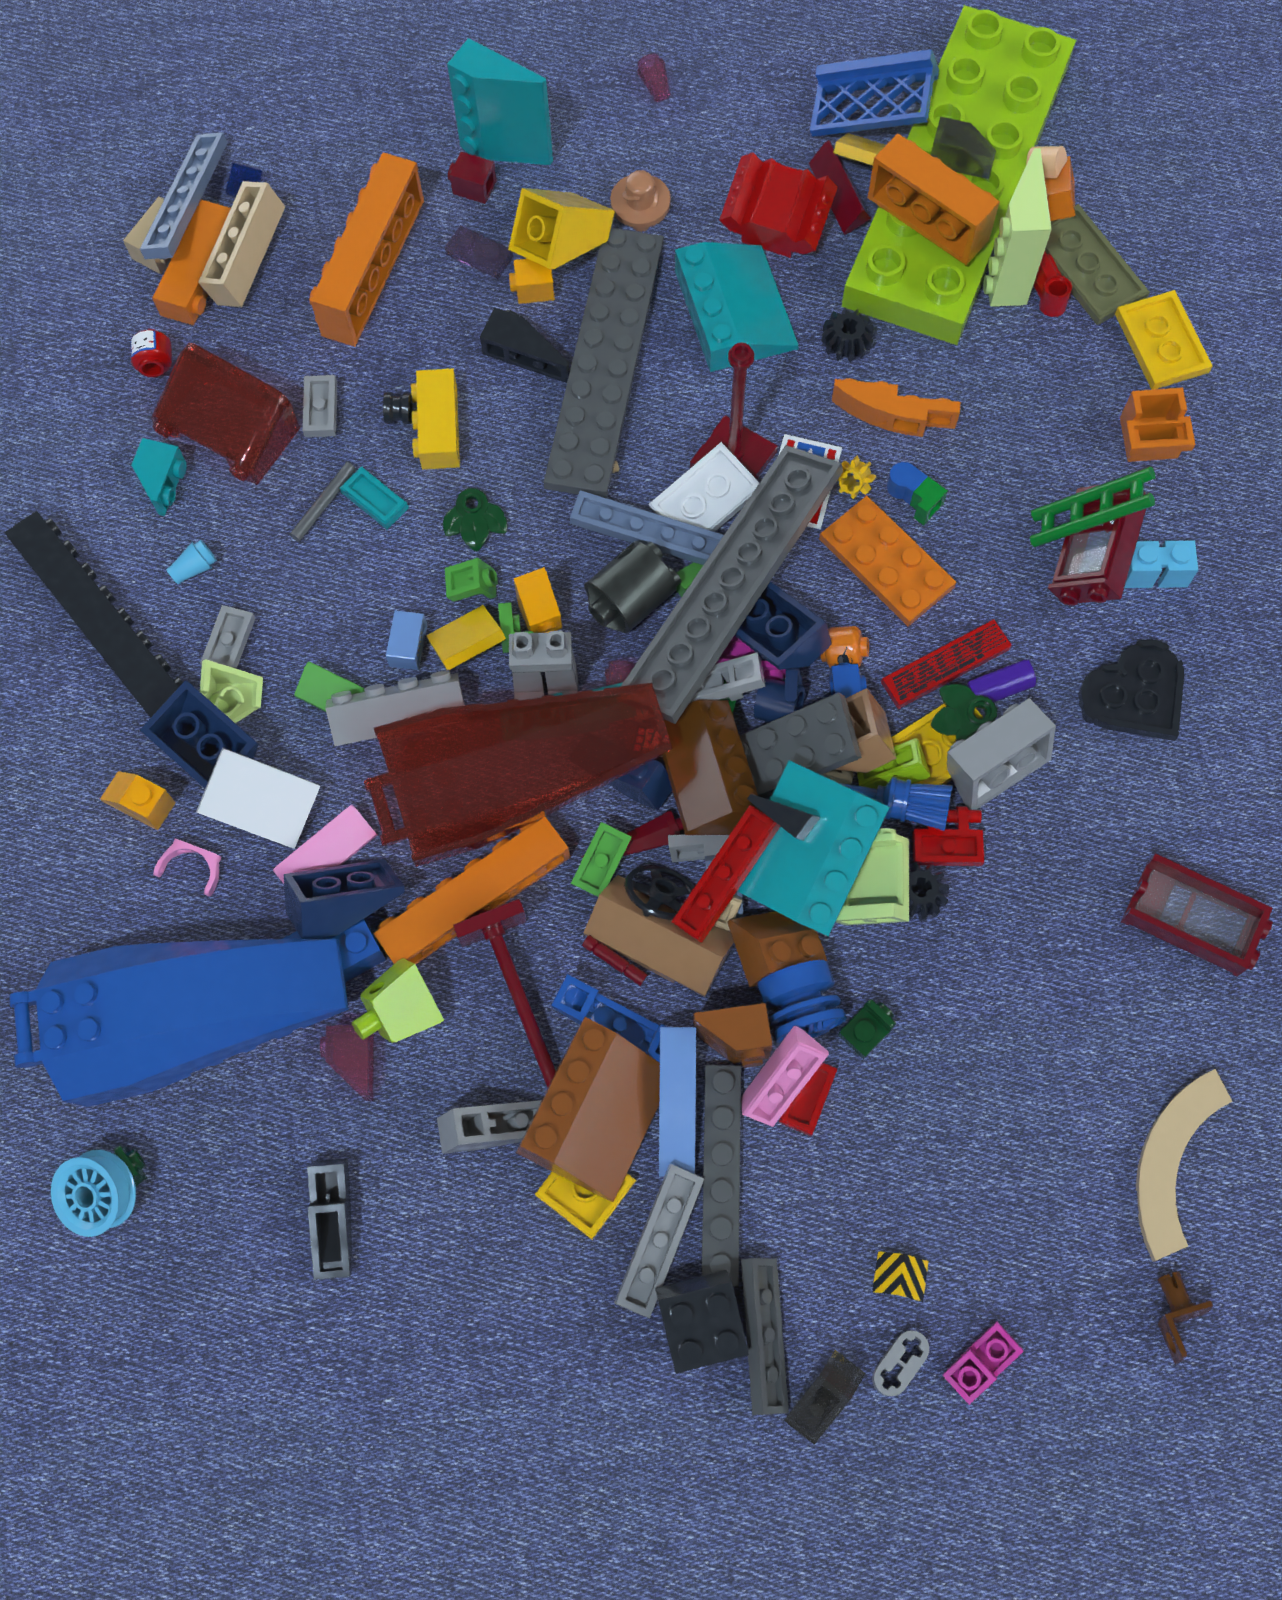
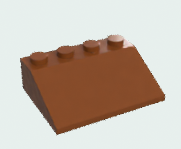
M584 1017L516 1153L606 1200L614 1202L659 1106L660 1063L616 1032Z

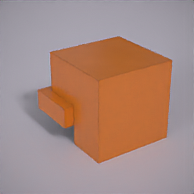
M1183 387L1131 392L1120 416L1128 462L1176 459L1181 452L1193 450L1196 444L1190 416L1184 417L1187 406Z

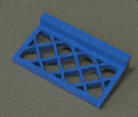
M932 49L817 65L815 76L818 80V87L810 126L812 137L926 123L928 121L934 80H938L939 68ZM925 82L915 91L909 87L912 83ZM895 86L886 95L880 91L883 87ZM868 89L857 99L852 95L854 91ZM903 91L910 95L899 105L892 101ZM839 93L830 102L825 100V95ZM874 95L880 98L870 109L863 105ZM847 98L851 104L840 113L835 108ZM916 101L921 105L920 112L908 114L905 112ZM887 105L893 109L885 117L876 116ZM858 109L864 113L857 120L849 121L847 119ZM830 112L835 116L828 124L820 125V121Z

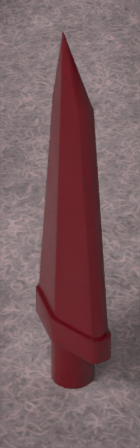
M670 810L626 833L632 838L623 856L669 845L668 835H681L680 832L684 830L681 818L675 819Z

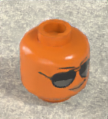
M840 626L828 629L832 644L821 654L822 662H827L829 668L840 663L858 664V667H860L863 657H869V638L862 637V633L857 626Z

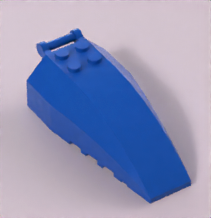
M336 939L216 940L113 946L50 962L35 990L15 992L9 995L10 1007L14 1008L18 1051L14 1055L15 1067L27 1068L43 1064L62 1100L85 1107L156 1091L191 1076V1073L200 1069L218 1065L224 1059L256 1049V1046L274 1038L280 1039L292 1034L293 1030L300 1027L306 1028L349 1010L340 944ZM37 1005L40 1050L33 1051L29 1006Z

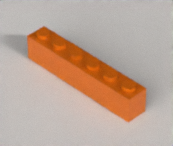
M544 816L538 821L537 819L529 821L520 829L521 833L511 840L506 838L498 842L492 848V853L483 859L476 858L470 861L464 867V872L454 879L448 877L441 881L435 887V892L426 898L422 896L413 900L407 906V911L397 918L391 916L381 922L378 926V931L373 933V935L392 963L395 964L402 958L415 964L419 963L457 936L453 927L454 924L503 905L570 858L569 847L548 819Z

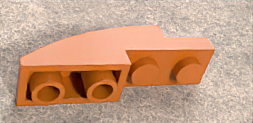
M852 378L835 379L832 402L847 413L873 426L918 437H923L926 426L955 429L960 414L961 402L951 401L947 398H919L915 395L897 396L898 385L888 384L884 381L863 382Z

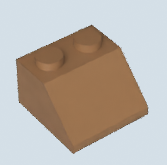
M866 688L846 698L862 758L835 770L867 773L896 759L886 713L870 691Z

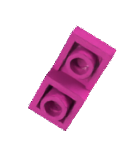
M996 1321L948 1368L943 1377L970 1405L997 1379L1001 1372L1024 1352V1349Z

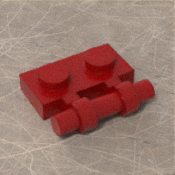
M956 806V809H948L946 823H955L957 829H945L943 831L930 826H926V829H914L913 861L918 862L920 866H927V864H932V866H983V830L969 829V823H981V810H968L967 806Z

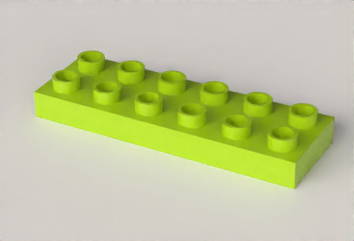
M966 5L963 6L938 65L939 75L938 80H934L928 121L926 123L913 124L907 140L915 142L919 148L931 156L939 158L943 164L958 174L964 175L970 182L982 190L988 191L994 198L1000 201L990 239L975 257L965 265L878 206L846 281L841 307H846V309L852 311L858 309L861 314L958 345L987 272L989 258L993 257L994 240L996 237H1000V219L1006 216L1010 200L1026 167L1030 148L1038 144L1069 66L1076 39L1057 34L1046 27H1034L1001 17L991 10H979Z

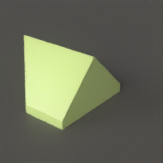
M207 659L202 661L200 693L234 723L261 708L263 677Z

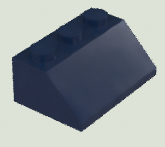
M771 581L734 635L779 670L808 667L832 644L826 621Z
M187 680L181 684L140 729L142 733L205 789L222 747L254 759L259 746L253 738Z

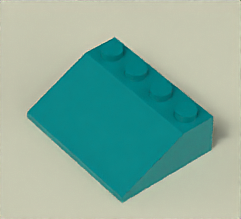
M468 38L447 63L460 147L468 154H475L478 157L492 161L551 165L553 162L546 78Z
M701 242L675 249V273L710 372L732 367L728 361V353L737 343H746L751 347L754 352V361L799 348L762 245Z
M788 760L770 800L820 817V819L804 841L794 838L780 826L737 891L806 927L829 936L890 807Z

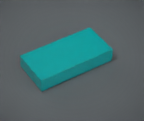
M362 466L340 487L341 493L387 530L409 509L407 502Z

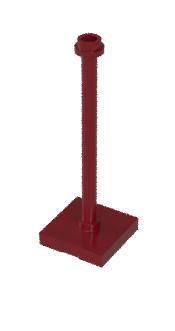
M737 343L728 353L729 364L733 367L730 418L724 415L712 431V435L691 459L690 468L722 442L757 480L777 453L778 446L743 426L747 368L754 362V352L748 344Z
M520 899L456 923L453 927L462 948L483 939L490 941L548 1088L556 1069L503 938L506 930L526 923L524 909Z

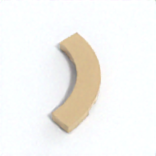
M1216 1069L1197 1078L1175 1095L1156 1118L1141 1151L1136 1178L1138 1220L1144 1243L1152 1262L1188 1247L1181 1229L1176 1207L1177 1172L1185 1147L1198 1127L1214 1112L1233 1102Z

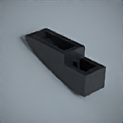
M348 1158L312 1161L307 1166L310 1196L308 1218L313 1279L351 1277L352 1233Z

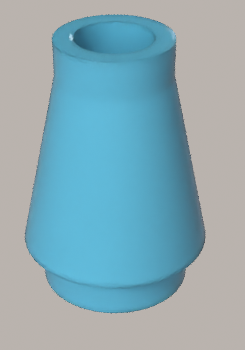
M199 540L195 544L191 542L166 570L179 585L183 581L211 569V565L217 559L202 540Z

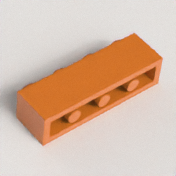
M200 200L174 256L152 297L160 316L194 326L198 316L203 314L208 294L198 282L231 208Z

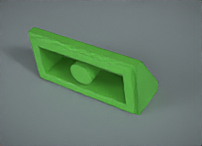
M308 661L294 696L326 712L327 699H332L331 695L342 691H351V694L365 692L363 687Z

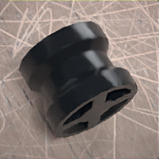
M385 392L383 398L384 422L392 424L394 421H402L404 424H411L413 411L411 392H404L402 395Z

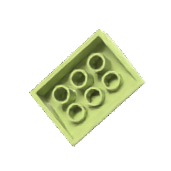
M1040 148L1033 149L1010 200L1006 216L1000 219V237H996L994 240V257L989 258V275H985L983 280L984 294H989L990 307L1027 305L1052 230Z

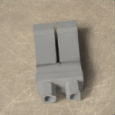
M515 632L514 634H509V668L513 674L514 704L545 696L544 672L548 695L562 692L565 696L579 693L578 671L572 649L571 632Z

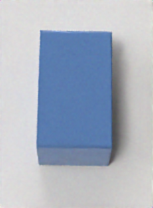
M394 611L386 652L389 667L419 670L427 630L424 614Z

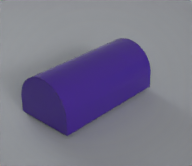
M1025 659L973 679L965 686L969 687L976 696H986L993 702H997L1035 687L1036 676L1030 661Z

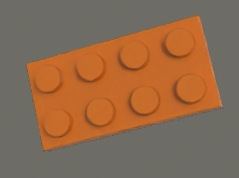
M865 496L820 533L819 540L908 627L954 589L957 583L868 496Z

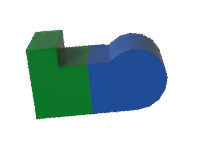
M908 462L897 463L890 470L887 481L888 493L896 499H903L916 510L914 519L924 526L944 505L948 490Z

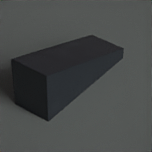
M750 794L747 798L794 838L804 841L820 819V817L753 794Z

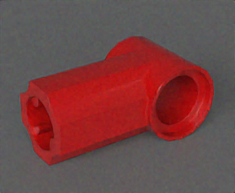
M1044 251L1033 285L1040 297L1039 308L1041 312L1049 317H1058L1066 311L1072 284L1068 278L1061 275L1051 254H1047Z

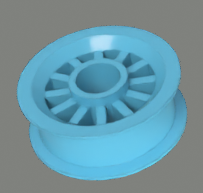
M96 1149L88 1151L79 1157L69 1159L59 1166L51 1183V1200L58 1218L69 1230L81 1236L93 1237L106 1232L109 1228L122 1224L128 1219L136 1202V1186L129 1168L118 1156L106 1150Z

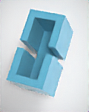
M1137 541L1124 588H1152L1162 572V568L1166 569L1158 581V588L1188 587L1198 572L1195 541H1165L1162 547H1159V541Z

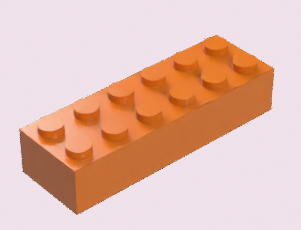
M382 152L378 162L372 165L370 179L366 187H362L359 192L357 206L354 212L349 213L346 220V228L342 236H339L335 241L334 253L330 261H326L323 266L319 284L314 286L310 293L309 302L312 305L315 321L318 324L322 337L350 346H356L424 203L417 162Z

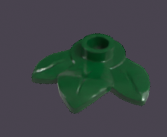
M468 488L458 495L456 506L446 513L443 520V529L445 536L461 534L465 544L474 552H478L486 542L489 531L497 534L507 533V520L502 509L497 505L488 503L487 497L482 491ZM469 499H475L478 505L476 508L470 509L466 506V502Z
M946 685L939 689V694L946 707L942 708L934 716L930 726L942 735H956V742L961 739L966 740L974 735L981 725L988 721L993 722L996 720L997 708L990 698L982 695L976 696L965 685ZM974 709H983L985 712L984 718H977L974 715Z

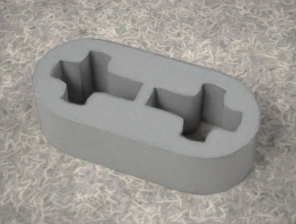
M907 1331L901 1333L895 1339L872 1374V1382L878 1393L893 1397L901 1394L906 1389L929 1354V1343L923 1334L918 1331ZM917 1339L919 1341L917 1349L921 1352L919 1357L911 1355L904 1363L900 1360L906 1351L905 1346L902 1345L903 1341L910 1342ZM896 1364L899 1365L901 1369L895 1377L899 1382L898 1387L889 1386L885 1389L882 1386L884 1378L880 1375L883 1370L890 1372Z

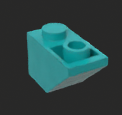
M142 438L131 466L158 515L165 516L168 507L172 506L175 501L176 486L179 479H182L186 473L187 463L178 446Z

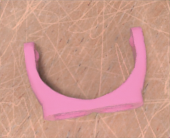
M174 839L173 844L158 860L154 868V876L161 877L172 858L184 853H198L205 858L210 869V878L205 887L204 895L211 897L219 881V862L222 857L187 842Z

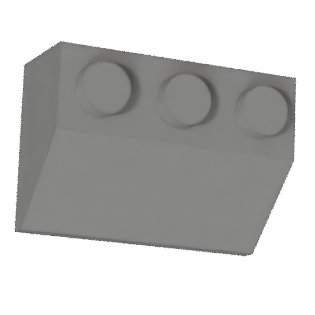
M1030 698L1021 704L1011 705L1003 713V716L993 722L988 721L984 723L974 735L966 740H958L947 752V770L968 810H977L1051 760L1056 725Z

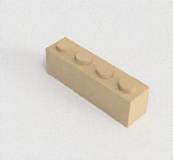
M242 182L198 283L217 305L243 306L283 214L285 205L268 183Z

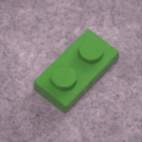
M601 822L571 884L599 897V894L609 885L632 837Z

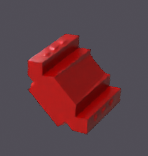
M752 152L740 158L719 221L729 231L740 234L742 243L762 245L764 250L791 258L794 252L800 254L816 251L838 187L828 175L816 179L808 169L798 170L776 162L773 158L762 162Z

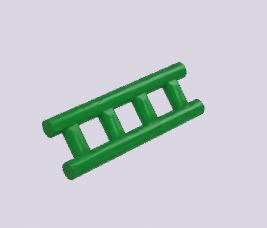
M1147 467L1033 509L1031 511L1033 520L1035 522L1042 520L1041 532L1030 536L1031 545L1036 548L1154 506V496L1151 493L1144 495V483L1155 479L1154 469ZM1130 488V500L1113 506V494ZM1100 499V511L1083 517L1084 505ZM1070 510V522L1054 527L1055 515Z

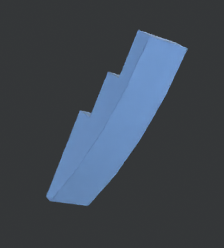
M660 1027L659 1177L665 1176L670 1164L695 1174L696 1027Z

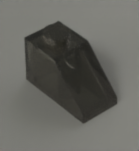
M940 117L931 156L939 158L943 164L955 172L989 179L996 153L995 148L972 123Z
M834 1350L811 1380L784 1421L815 1445L851 1400L866 1373L837 1350Z

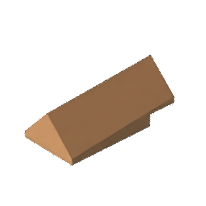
M617 875L599 894L584 930V935H591L599 943L601 942L631 961L672 983L676 981L705 997L734 946L731 932L713 926L701 943L673 924L672 920L661 919L652 915L646 917L643 910L637 907L628 897L624 887L626 879ZM634 890L635 894L647 904L650 896ZM664 904L657 909L663 912L676 913Z

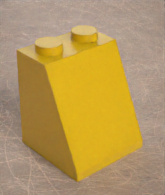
M521 188L508 250L549 269H556L607 242L615 210L572 192Z

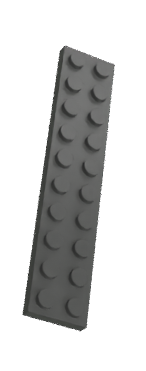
M611 228L608 241L600 245L543 482L544 489L579 494L581 490L603 498L608 496L664 245V236Z
M785 445L617 691L616 695L619 701L676 724L843 473L842 463Z

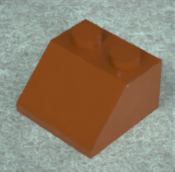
M776 911L730 919L727 922L749 987L757 986V983L762 978L789 966L813 960L828 961L817 931Z
M766 1003L694 1013L693 1027H696V1037L733 1064L742 1063V1067L750 1068L763 1065V1060L769 1059L772 1039Z

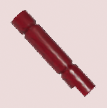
M588 935L584 940L582 947L593 952L595 956L620 973H624V976L641 987L648 974L630 964L629 961L601 942L599 943L591 935Z

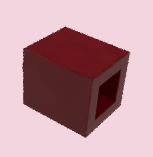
M461 151L456 162H452L448 170V180L451 182L452 193L486 204L497 181L494 161Z

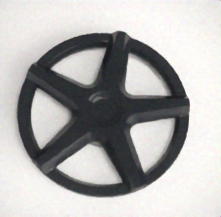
M645 865L635 868L627 875L624 883L628 897L637 907L643 910L646 917L652 915L666 920H673L682 906L676 900V897L688 895L694 889V885L683 875L669 868L656 865ZM651 871V885L635 882L633 877L639 872ZM661 872L674 876L686 886L677 887L671 880L663 878ZM634 890L650 896L648 903H644L635 894ZM664 904L676 913L663 912L657 909Z

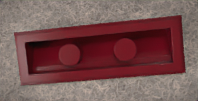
M828 140L808 164L816 179L828 175L838 188L831 205V210L843 234L846 235L871 218L840 156L835 154V147Z

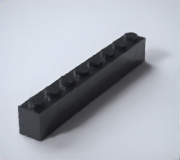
M36 510L4 532L5 535L151 718L181 686L182 680L179 677L173 680L167 672L171 670V667L160 653L155 657L148 649L153 645L141 630L137 633L132 630L130 626L134 624V621L123 607L119 610L115 609L111 603L116 601L108 588L104 584L101 587L95 584L94 580L98 577L87 562L82 565L79 564L75 558L80 556L74 546L68 539L62 543L58 538L62 532L50 517L44 520Z

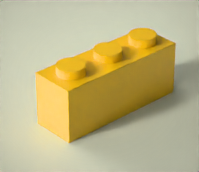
M454 368L416 371V383H411L412 402H417V411H412L413 430H418V438L412 439L414 458L420 459L422 470L460 467L458 397Z

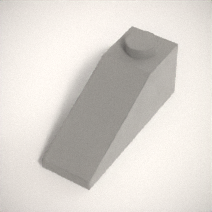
M541 1100L451 1109L437 1118L442 1154L473 1151L521 1142Z

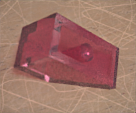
M353 1025L326 1026V1036H321L320 1038L321 1058H325L327 1064L366 1102L373 1101L374 1033L362 1040L356 1033Z

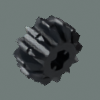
M846 307L842 310L841 314L833 311L830 315V320L824 322L821 341L822 345L826 346L827 355L836 353L837 361L842 357H847L850 363L854 360V355L862 359L866 350H870L873 345L872 337L875 330L874 325L869 324V316L860 317L858 309L853 313H849Z
M914 862L911 871L909 870V920L913 918L915 913H918L921 922L926 921L928 913L937 917L940 913L939 906L945 907L948 902L944 894L949 891V885L940 883L944 877L943 872L936 873L935 875L931 874L932 864H927L923 871L918 862ZM920 887V892L925 890L926 893L924 897L917 896L919 892H916L914 894V888Z

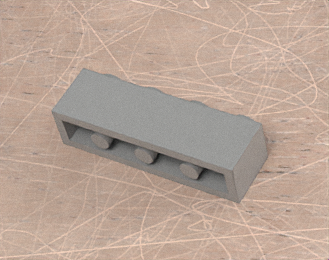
M439 671L431 674V678L418 681L416 677L402 679L397 682L398 685L385 688L384 684H376L366 687L364 689L365 692L351 694V691H342L331 695L332 699H327L325 709L334 746L467 719L458 673L451 674L450 671Z

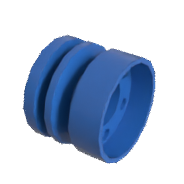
M813 960L789 966L762 978L757 983L762 1002L766 1003V1008L781 1007V1010L769 1017L770 1026H780L773 1032L775 1042L781 1043L793 1026L803 1029L808 1035L815 1038L846 1021L847 1017L844 1010L834 1009L840 1004V997L837 995L822 996V993L833 987L835 983L827 961Z

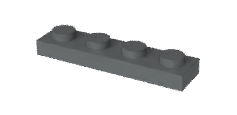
M777 1258L741 1259L752 1415L789 1413Z

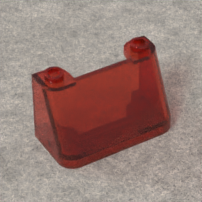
M188 343L179 354L151 416L154 424L152 426L153 429L162 437L169 438L171 436L176 438L180 433L226 458L231 467L229 471L235 478L243 482L248 480L255 485H258L300 429L293 407L283 393L194 343Z

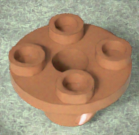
M644 170L634 171L614 186L610 197L611 209L615 210L614 216L620 222L633 227L636 231L643 232L665 218L670 209V193L667 186L659 178L652 176Z

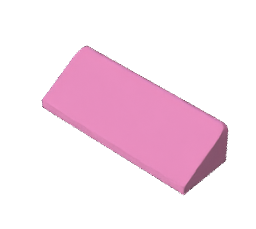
M350 805L273 869V872L284 884V874L340 866L374 839L377 834L353 805Z
M793 1026L742 1094V1115L773 1127L829 1055L828 1050L803 1029Z

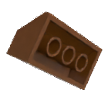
M697 699L688 704L676 724L659 717L654 720V729L685 835H730L749 805L762 812L747 799L750 794L758 796L728 700Z

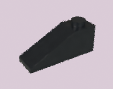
M494 307L480 335L482 354L567 383L570 373L569 361L524 317L519 316L512 310H502Z

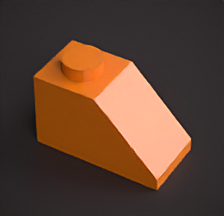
M1067 156L1068 160L1057 178H1045L1050 221L1075 216V180L1070 156Z

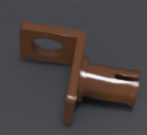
M1173 1272L1171 1277L1167 1274L1157 1279L1171 1309L1168 1314H1165L1160 1319L1158 1326L1173 1362L1178 1364L1187 1357V1352L1175 1324L1205 1315L1214 1306L1212 1301L1201 1304L1192 1303L1181 1278V1273Z

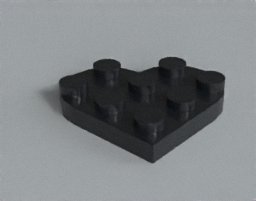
M1139 640L1121 653L1117 664H1104L1084 678L1078 693L1083 719L1088 723H1093L1107 730L1175 741L1179 736L1184 685L1182 660L1178 661L1176 655L1168 649L1170 646L1157 640Z

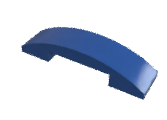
M568 974L566 975L551 1004L552 1008L579 1025L584 1017L616 1032L660 1063V1027L667 1026L663 1024L658 1025L599 994V990Z

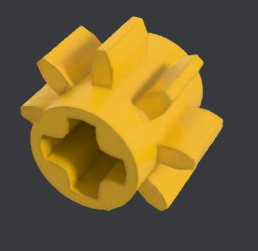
M855 456L850 464L844 460L842 462L843 473L837 480L840 485L839 493L846 492L851 494L852 499H855L860 491L866 495L871 490L868 483L876 479V475L871 474L869 468L871 462H861L858 456Z

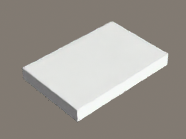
M720 442L650 502L649 506L655 514L715 532L744 507L759 485V482L727 447Z
M222 747L197 808V813L295 849L320 785Z

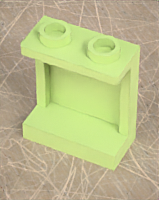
M879 829L835 921L836 923L860 925L909 922L908 838L896 834L895 829Z

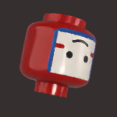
M147 329L136 333L132 337L130 345L131 364L135 370L147 377H159L170 369L172 365V345L165 334L154 329Z

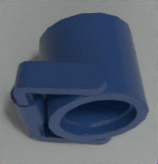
M799 668L786 669L785 681L764 678L765 687L759 688L757 691L754 718L770 723L803 708L805 687L803 686Z

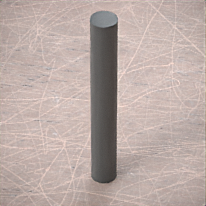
M345 462L289 535L295 541L300 542L338 494L340 487L356 471L352 464Z

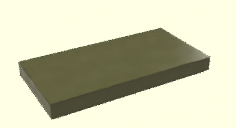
M1079 204L1075 206L1074 217L1051 221L1052 230L1045 252L1051 254L1061 275L1070 280L1072 284L1071 293L1096 325L1114 317L1117 307L1148 297L1149 290Z

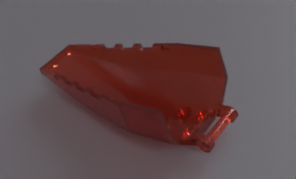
M652 683L604 688V690L579 691L574 694L558 696L546 695L541 698L525 700L513 699L492 704L480 703L447 707L374 727V732L379 741L389 773L365 780L364 786L366 792L371 794L382 835L379 836L382 846L393 845L408 839L412 851V861L415 867L482 848L671 751L672 745ZM393 785L405 826L398 830L394 828L383 790L385 786Z

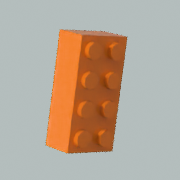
M898 133L874 157L867 197L869 200L965 265L987 244L1000 203L991 193L982 190L970 182L964 175L958 174L943 164L939 158L931 156L919 148L915 142L907 140Z

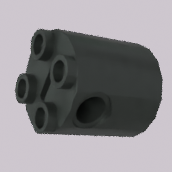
M634 541L584 584L588 595V610L593 618L602 626L626 634L676 591V587L681 583V579L673 569L668 568L660 559L663 557L662 552L654 543L648 542L644 545L642 542Z

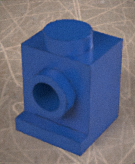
M840 663L837 666H831L829 674L831 696L841 693L845 698H848L867 688L865 675L859 674L858 664Z

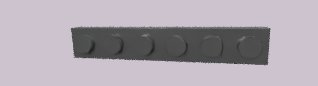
M705 1065L701 1276L727 1270L733 1287H738L741 1066Z

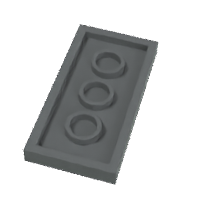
M836 693L740 735L758 796L762 798L772 796L788 760L822 775L862 758L846 698L841 693Z

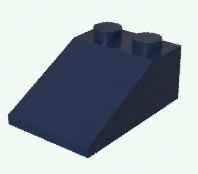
M385 859L284 874L286 913L301 939H326V937L339 935L405 892L403 883Z

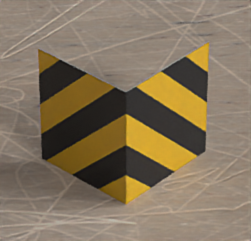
M878 1251L872 1292L900 1295L923 1302L929 1261L907 1254Z

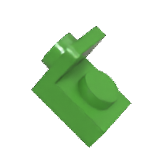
M475 558L445 568L446 597L451 601L455 602L478 594H483L489 599L497 596L496 585L498 584V577L496 571L481 559Z
M499 603L500 628L506 638L501 642L503 653H508L509 634L521 632L519 614H513L511 603Z

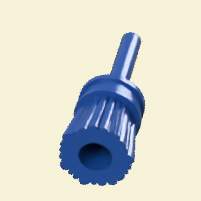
M892 777L886 786L878 785L877 789L840 783L890 807L885 816L886 819H899L901 822H905L906 819L945 831L952 785L911 784L912 780H899L897 777Z

